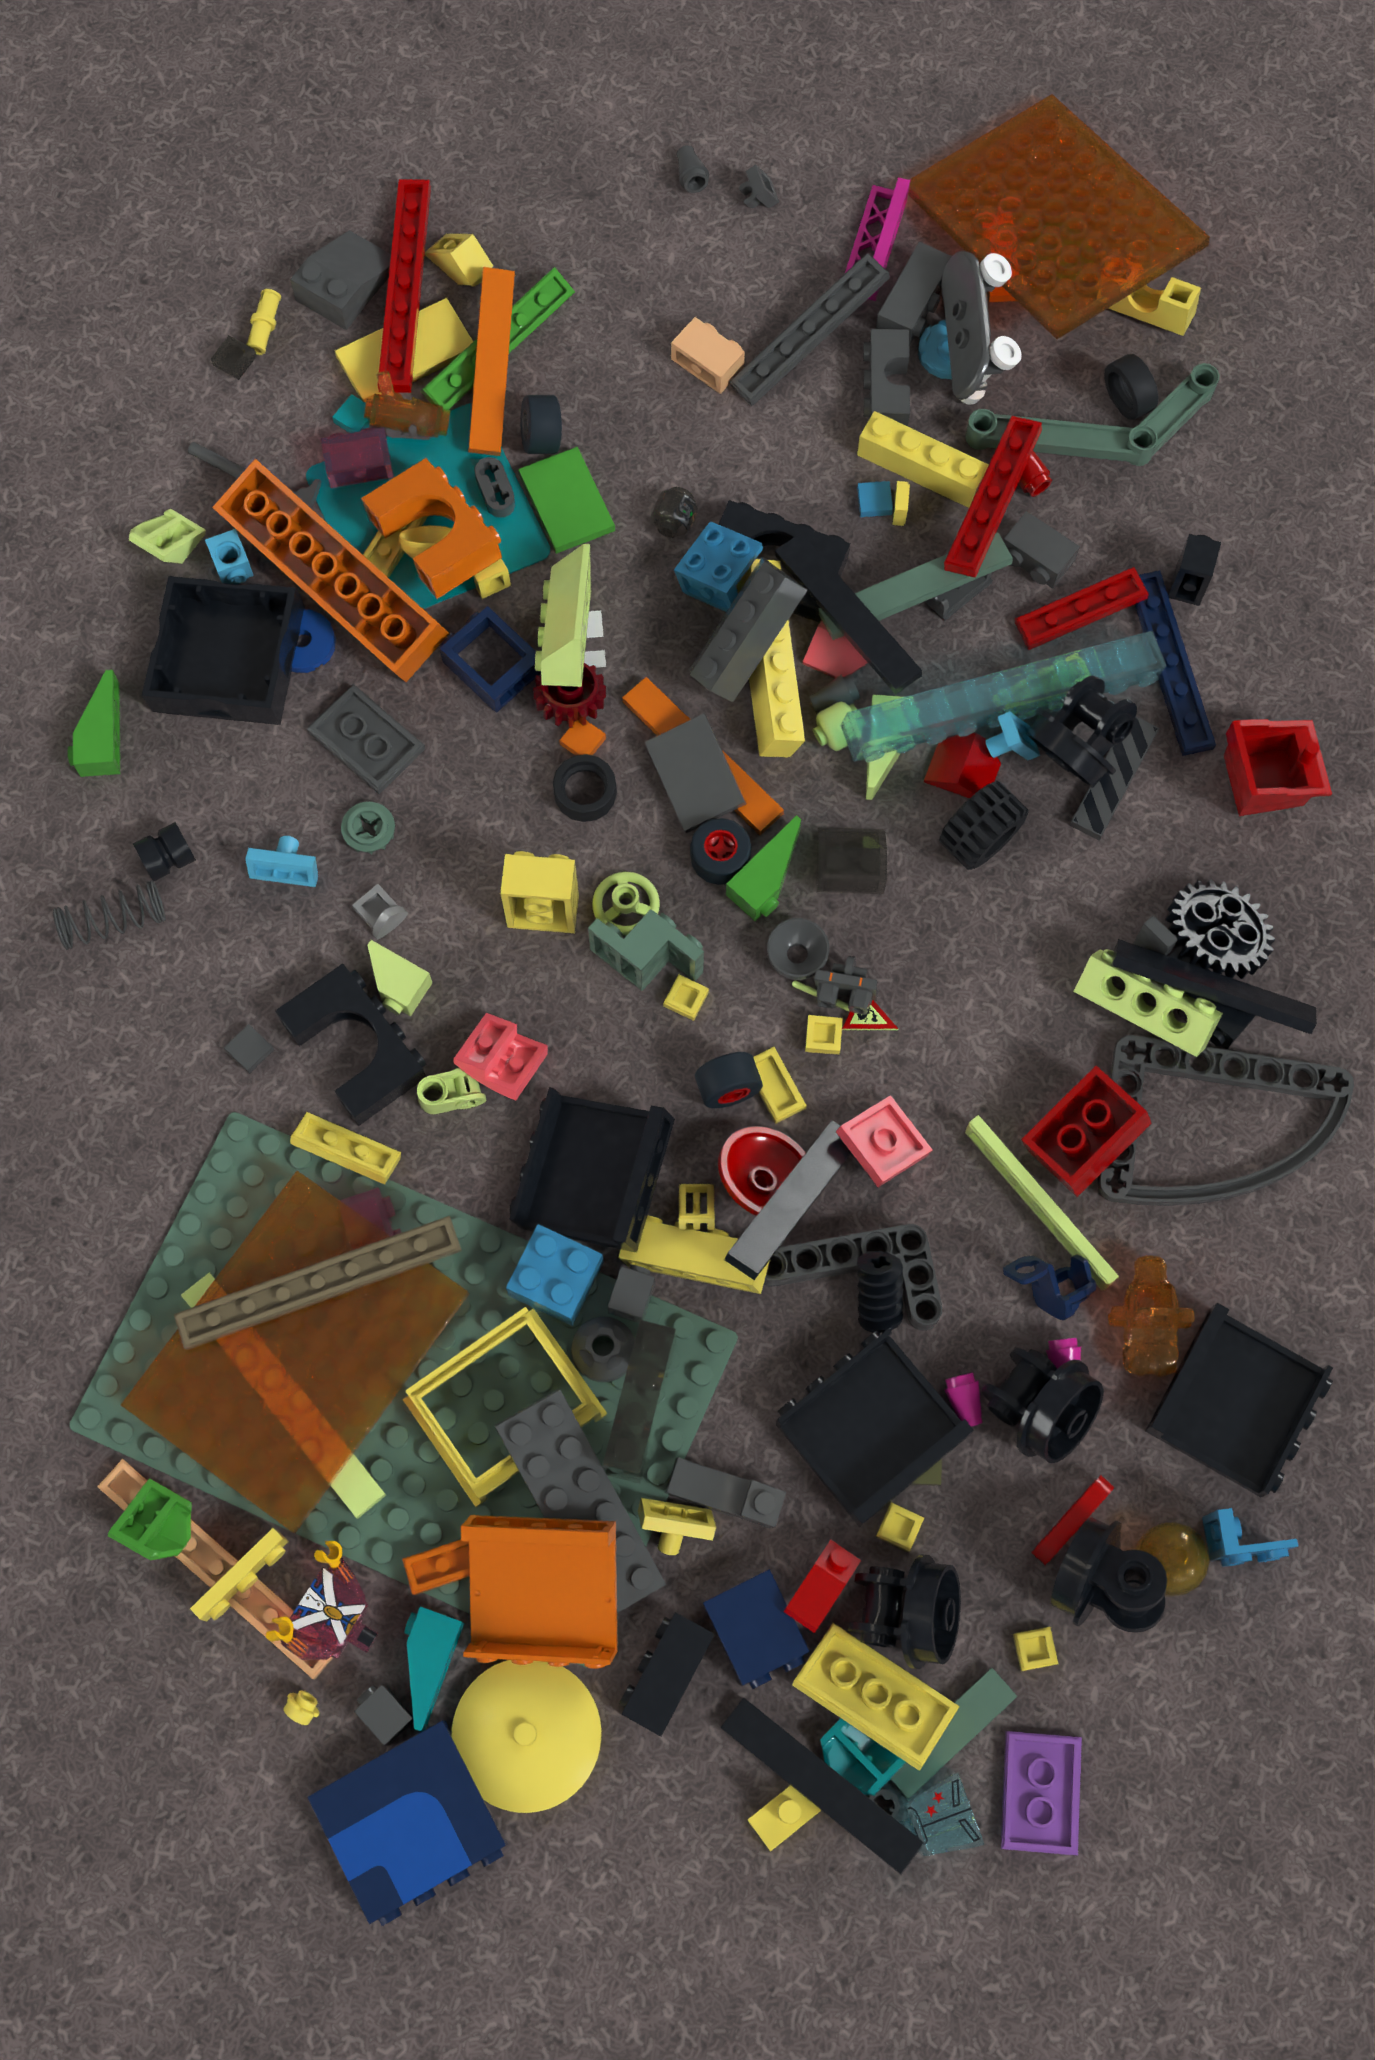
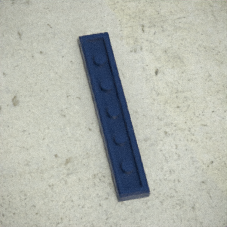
M1161 571L1140 574L1139 576L1149 595L1148 599L1134 605L1182 756L1213 750L1216 747V743Z

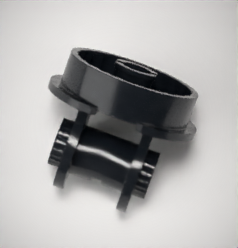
M1097 675L1088 676L1081 682L1079 681L1073 685L1064 698L1062 709L1055 717H1052L1038 707L1034 711L1038 718L1026 731V735L1043 749L1049 758L1092 788L1096 786L1106 772L1111 775L1116 772L1115 768L1103 756L1110 748L1127 738L1133 729L1137 714L1136 704L1129 699H1123L1116 704L1110 700L1108 701L1107 697L1103 695L1105 683ZM1081 722L1094 730V733L1086 742L1072 732Z
M1015 1347L1011 1351L1010 1357L1016 1364V1367L1010 1373L1009 1378L1005 1379L999 1388L992 1384H986L981 1390L982 1394L989 1401L987 1404L988 1409L998 1419L1011 1427H1014L1016 1424L1019 1425L1016 1443L1018 1450L1027 1457L1038 1455L1049 1463H1057L1067 1457L1080 1444L1093 1425L1102 1404L1104 1395L1103 1385L1089 1375L1087 1365L1080 1360H1070L1057 1369L1040 1352L1034 1349H1030L1027 1352L1024 1349Z
M1090 1517L1083 1523L1070 1544L1060 1566L1052 1591L1051 1605L1074 1616L1073 1624L1076 1626L1082 1625L1095 1607L1103 1611L1107 1619L1117 1628L1132 1633L1144 1632L1156 1626L1163 1617L1167 1575L1163 1565L1153 1555L1141 1550L1123 1551L1120 1549V1530L1122 1524L1118 1521L1108 1525Z
M920 1554L912 1563L907 1578H904V1571L871 1566L869 1573H856L854 1582L866 1586V1607L863 1608L862 1622H849V1632L861 1635V1643L873 1646L894 1648L896 1640H900L904 1659L907 1665L913 1669H921L926 1663L942 1665L947 1663L957 1640L961 1612L960 1582L958 1573L953 1565L935 1563L930 1555ZM903 1592H906L901 1628H899Z

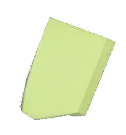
M168 509L164 512V515L144 521L131 529L129 541L163 562L182 564L205 536L206 530L176 511Z

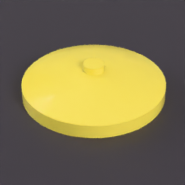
M506 1660L484 1671L466 1689L455 1711L451 1737L483 1800L495 1807L510 1812L532 1813L547 1810L563 1803L584 1785L592 1773L599 1756L602 1730L599 1712L591 1693L571 1671L563 1666H550L548 1662L533 1661L530 1664L517 1665L512 1663L511 1660Z

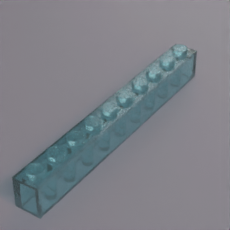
M1153 631L847 712L840 726L853 761L865 759L866 762H872L882 758L885 753L895 750L897 753H905L915 748L917 744L927 742L928 745H934L942 742L950 735L958 734V736L962 737L974 733L979 727L987 725L989 728L999 727L1001 725L998 716L1009 711L1021 720H1025L1035 716L1034 711L1038 707L1043 710L1049 709L1051 712L1061 710L1064 698L1070 688L1091 675H1097L1104 681V693L1109 692L1110 695L1122 693L1128 687L1139 684V687L1149 686L1158 680V676L1165 669L1166 663Z

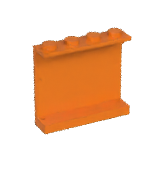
M470 1515L461 1525V1541H469L471 1642L464 1650L463 1657L475 1658L477 1662L481 1663L505 1659L511 1660L512 1663L517 1665H526L533 1661L548 1662L550 1666L554 1667L567 1666L570 1663H580L592 1669L610 1665L618 1652L616 1521Z

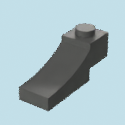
M679 1457L675 1459L665 1493L731 1517L747 1520L766 1528L776 1527L786 1492L780 1489L708 1468Z

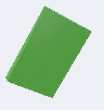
M578 447L518 469L519 476L556 554L615 531V524Z

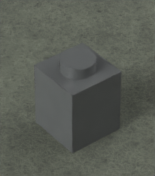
M630 1265L629 1269L620 1268L608 1304V1314L643 1324L655 1287V1277L650 1276V1270L637 1265Z
M382 1684L378 1689L372 1685L357 1699L360 1706L354 1712L385 1746H388L413 1722V1715L386 1685Z

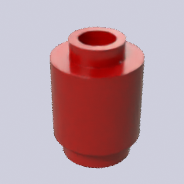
M1034 450L1018 483L1023 492L1029 493L1031 497L1039 495L1052 483V479L1049 477L1050 471Z

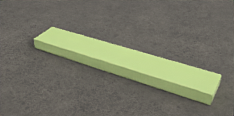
M977 1115L971 1120L965 1133L1071 1256L1078 1254L1088 1260L1092 1278L1101 1290H1105L1119 1277L1117 1273L983 1119Z

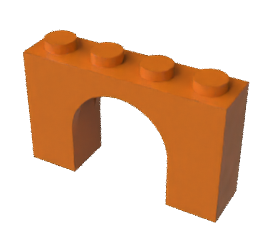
M427 458L361 498L368 519L385 539L414 520L425 516H442L454 522L452 530L444 539L413 558L420 580L437 599L502 558L498 545L501 543V538L492 525L487 527L483 523L484 520L478 509L474 505L469 507L461 490L457 486L451 487L441 467L437 466L435 468Z

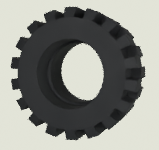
M1000 781L990 783L969 798L950 818L941 832L939 842L967 870L975 869L986 863L1010 841L1024 824L1029 810Z

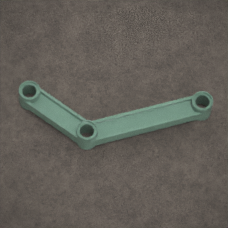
M1198 364L1193 368L1191 374L1134 428L1030 417L1020 418L1042 422V432L1034 447V452L1128 461L1132 465L1143 466L1204 404L1212 399L1220 375L1218 370L1211 364ZM987 409L973 411L968 420L965 434L966 442L970 447L977 450H983L988 447L997 448L1011 416L994 414ZM976 428H982L986 431H979ZM1136 444H1141V445H1143V446H1145V447L1142 448V447L1137 446Z

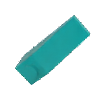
M421 1606L417 1614L411 1613L404 1634L409 1635L407 1654L414 1729L423 1732L428 1725L465 1623Z

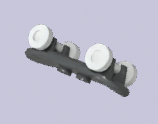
M968 251L956 252L946 263L942 276V297L946 319L952 390L955 397L969 405L977 403L984 396L985 389L987 388L986 380L992 374H1001L1004 370H1010L1021 360V350L1018 344L1009 337L1000 336L989 346L991 329L986 291L992 292L995 287L1003 286L1012 274L1008 261L996 253L988 254L979 265V260L974 254Z

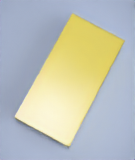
M775 1047L754 1056L753 1058L763 1084L759 1094L775 1124L806 1109L807 1105Z

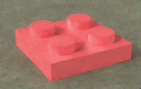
M891 1095L844 1123L836 1131L877 1187H880L924 1159L933 1151Z

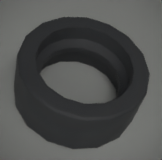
M1127 354L1107 365L1104 372L1106 389L1110 399L1124 417L1129 420H1135L1156 408L1159 398L1157 385L1148 366L1141 358L1135 354Z
M588 754L576 755L565 760L555 772L553 779L555 803L560 811L570 819L581 822L595 821L606 815L614 806L617 795L615 774L609 764L601 758ZM584 771L596 773L604 782L605 790L603 796L598 801L585 805L569 800L565 792V786L570 776Z

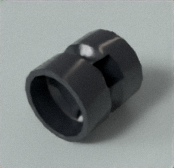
M176 822L158 830L157 838L149 835L132 843L154 882L170 874L172 866L180 869L196 861Z

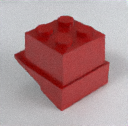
M1268 719L1232 721L1226 732L1228 745L1223 756L1239 816L1304 806L1311 797L1332 795L1313 720L1269 721Z

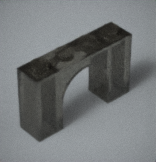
M643 1320L639 1322L603 1461V1468L607 1476L641 1484L659 1396L664 1379L668 1378L676 1346L675 1328Z

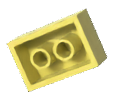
M524 851L515 852L514 855L505 854L500 894L507 928L575 933L579 899L575 860L560 854H552L548 858L535 857L534 854Z

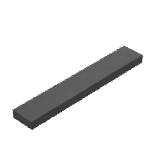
M868 253L865 254L729 381L730 386L753 406L890 278L889 272Z

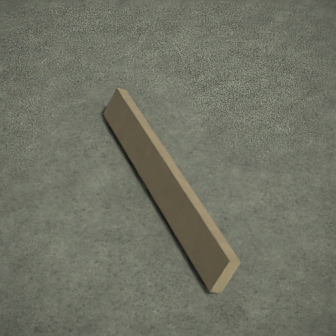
M447 1216L174 1314L184 1349L188 1350L461 1252L462 1249L451 1217Z

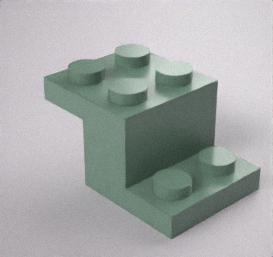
M650 909L624 939L622 938V932L610 922L604 924L597 918L588 927L590 950L641 991L646 988L668 962L694 982L703 973L704 951L702 950V944L692 935L687 934L684 936L675 929L676 924L664 913L658 915Z

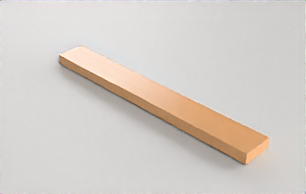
M122 1459L97 1487L125 1511L147 1482V1479ZM191 1519V1538L183 1551L175 1557L212 1588L238 1560ZM259 1579L246 1592L241 1593L238 1591L228 1600L231 1607L265 1637L267 1631L275 1630L279 1632V1627L276 1623L272 1622V1618L285 1616L291 1621L298 1619L297 1614L293 1615L294 1610ZM318 1634L300 1640L307 1646V1650L303 1654L282 1640L272 1642L314 1680L336 1655Z

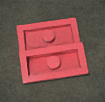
M486 1013L454 1057V1064L484 1086L516 1101L547 1056L548 1045L517 1034V1024Z

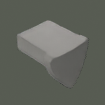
M379 884L375 885L352 904L353 909L373 930L372 935L377 940L395 929L408 915V912L403 907L398 906Z

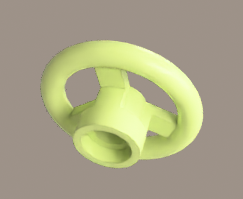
M618 872L608 876L598 885L592 899V909L595 918H598L604 924L607 922L612 923L622 932L623 936H627L637 923L623 926L612 922L622 913L629 914L631 912L645 916L650 909L658 914L660 907L659 895L654 885L646 877L634 872ZM628 882L638 884L646 891L649 897V906L639 902L638 890L635 886L628 884ZM618 884L612 892L613 907L604 913L602 907L604 894L611 886ZM624 898H628L632 901L628 905H623L620 903V901Z

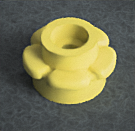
M300 1690L298 1694H288L287 1704L283 1710L290 1719L301 1725H308L313 1717L317 1718L320 1712L316 1707L318 1701L310 1693Z

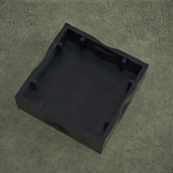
M168 576L159 616V634L155 647L151 652L142 691V697L152 712L281 725L294 654L305 609L297 589L294 587L251 583L230 585L214 580Z

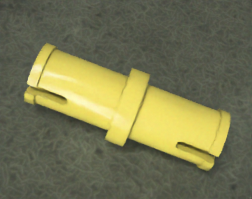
M272 289L261 291L257 311L251 316L250 323L252 328L245 348L252 354H265L270 332L276 326L274 318L281 295Z

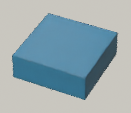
M890 481L858 483L857 493L860 517L892 515L893 505Z

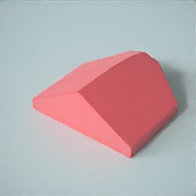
M821 621L802 664L837 678L840 675L843 677L849 674L852 675L868 662L845 636L832 640L823 621Z

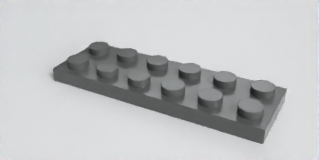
M560 1389L494 1425L544 1518L616 1521L617 1613L666 1585Z

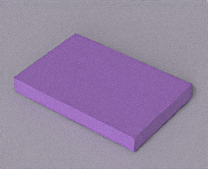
M1005 1731L1001 1849L1078 1855L1082 1737Z

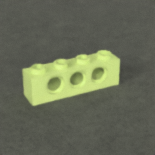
M1099 949L1090 956L1073 992L1196 1057L1206 1048L1223 1014L1216 1010V1006L1212 1002L1203 998L1195 999L1178 988L1114 967L1112 965L1114 951L1105 949L1103 951ZM1113 976H1118L1124 981L1125 990H1118L1113 985ZM1143 992H1148L1155 997V1007L1149 1006L1144 1002ZM1174 1009H1181L1185 1012L1187 1023L1176 1020L1173 1014Z

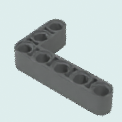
M916 1224L900 1225L780 1247L770 1261L777 1262L780 1265L781 1271L774 1276L766 1274L763 1284L767 1287H775L858 1272V1258L862 1254L867 1253L866 1246L869 1243L877 1242L883 1246L885 1252L895 1255L901 1260L903 1265V1298L910 1324L915 1329L927 1331L938 1323L942 1315V1302L926 1232ZM905 1236H912L918 1240L919 1248L909 1251L902 1246L901 1239ZM837 1248L845 1249L850 1255V1260L845 1263H838L832 1258L831 1252ZM801 1255H810L815 1260L816 1265L811 1269H803L798 1266L796 1259ZM913 1270H919L925 1274L927 1282L923 1285H915L910 1281L908 1273ZM921 1304L930 1306L934 1312V1317L930 1320L919 1318L916 1313V1307Z

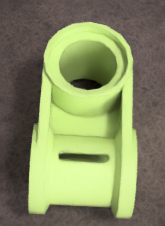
M460 1068L445 1073L429 1075L423 1078L417 1087L420 1107L429 1114L467 1109L486 1102V1095L481 1093L479 1082ZM465 1083H468L470 1092H467ZM431 1089H437L443 1093L442 1097L436 1101H429L424 1096Z

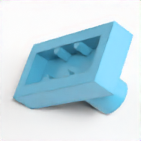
M1010 711L998 716L1003 733L986 740L987 748L993 758L1012 750L1026 760L1040 756L1036 743L1026 735L1030 725Z
M282 836L279 839L276 851L248 848L245 859L250 879L316 887L318 880L316 857L297 854L299 841L291 836Z

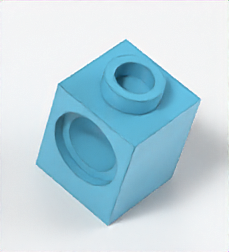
M236 529L205 539L222 583L239 585L244 583L247 578L254 576ZM230 558H237L232 563H225Z

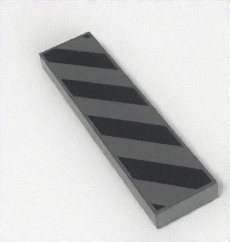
M1135 717L1133 729L1127 738L1121 743L1114 745L1105 758L1115 768L1116 772L1113 775L1106 772L1094 788H1089L1069 825L1099 841L1159 730L1158 727L1138 717Z

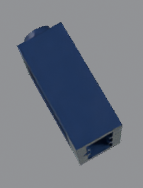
M488 606L480 613L475 612L466 621L465 626L456 634L451 633L448 635L439 648L442 662L496 713L529 685L536 676L541 674V671H535L536 651ZM489 626L523 657L491 686L458 655Z

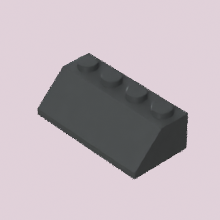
M762 557L690 666V675L711 692L734 702L807 592V589Z

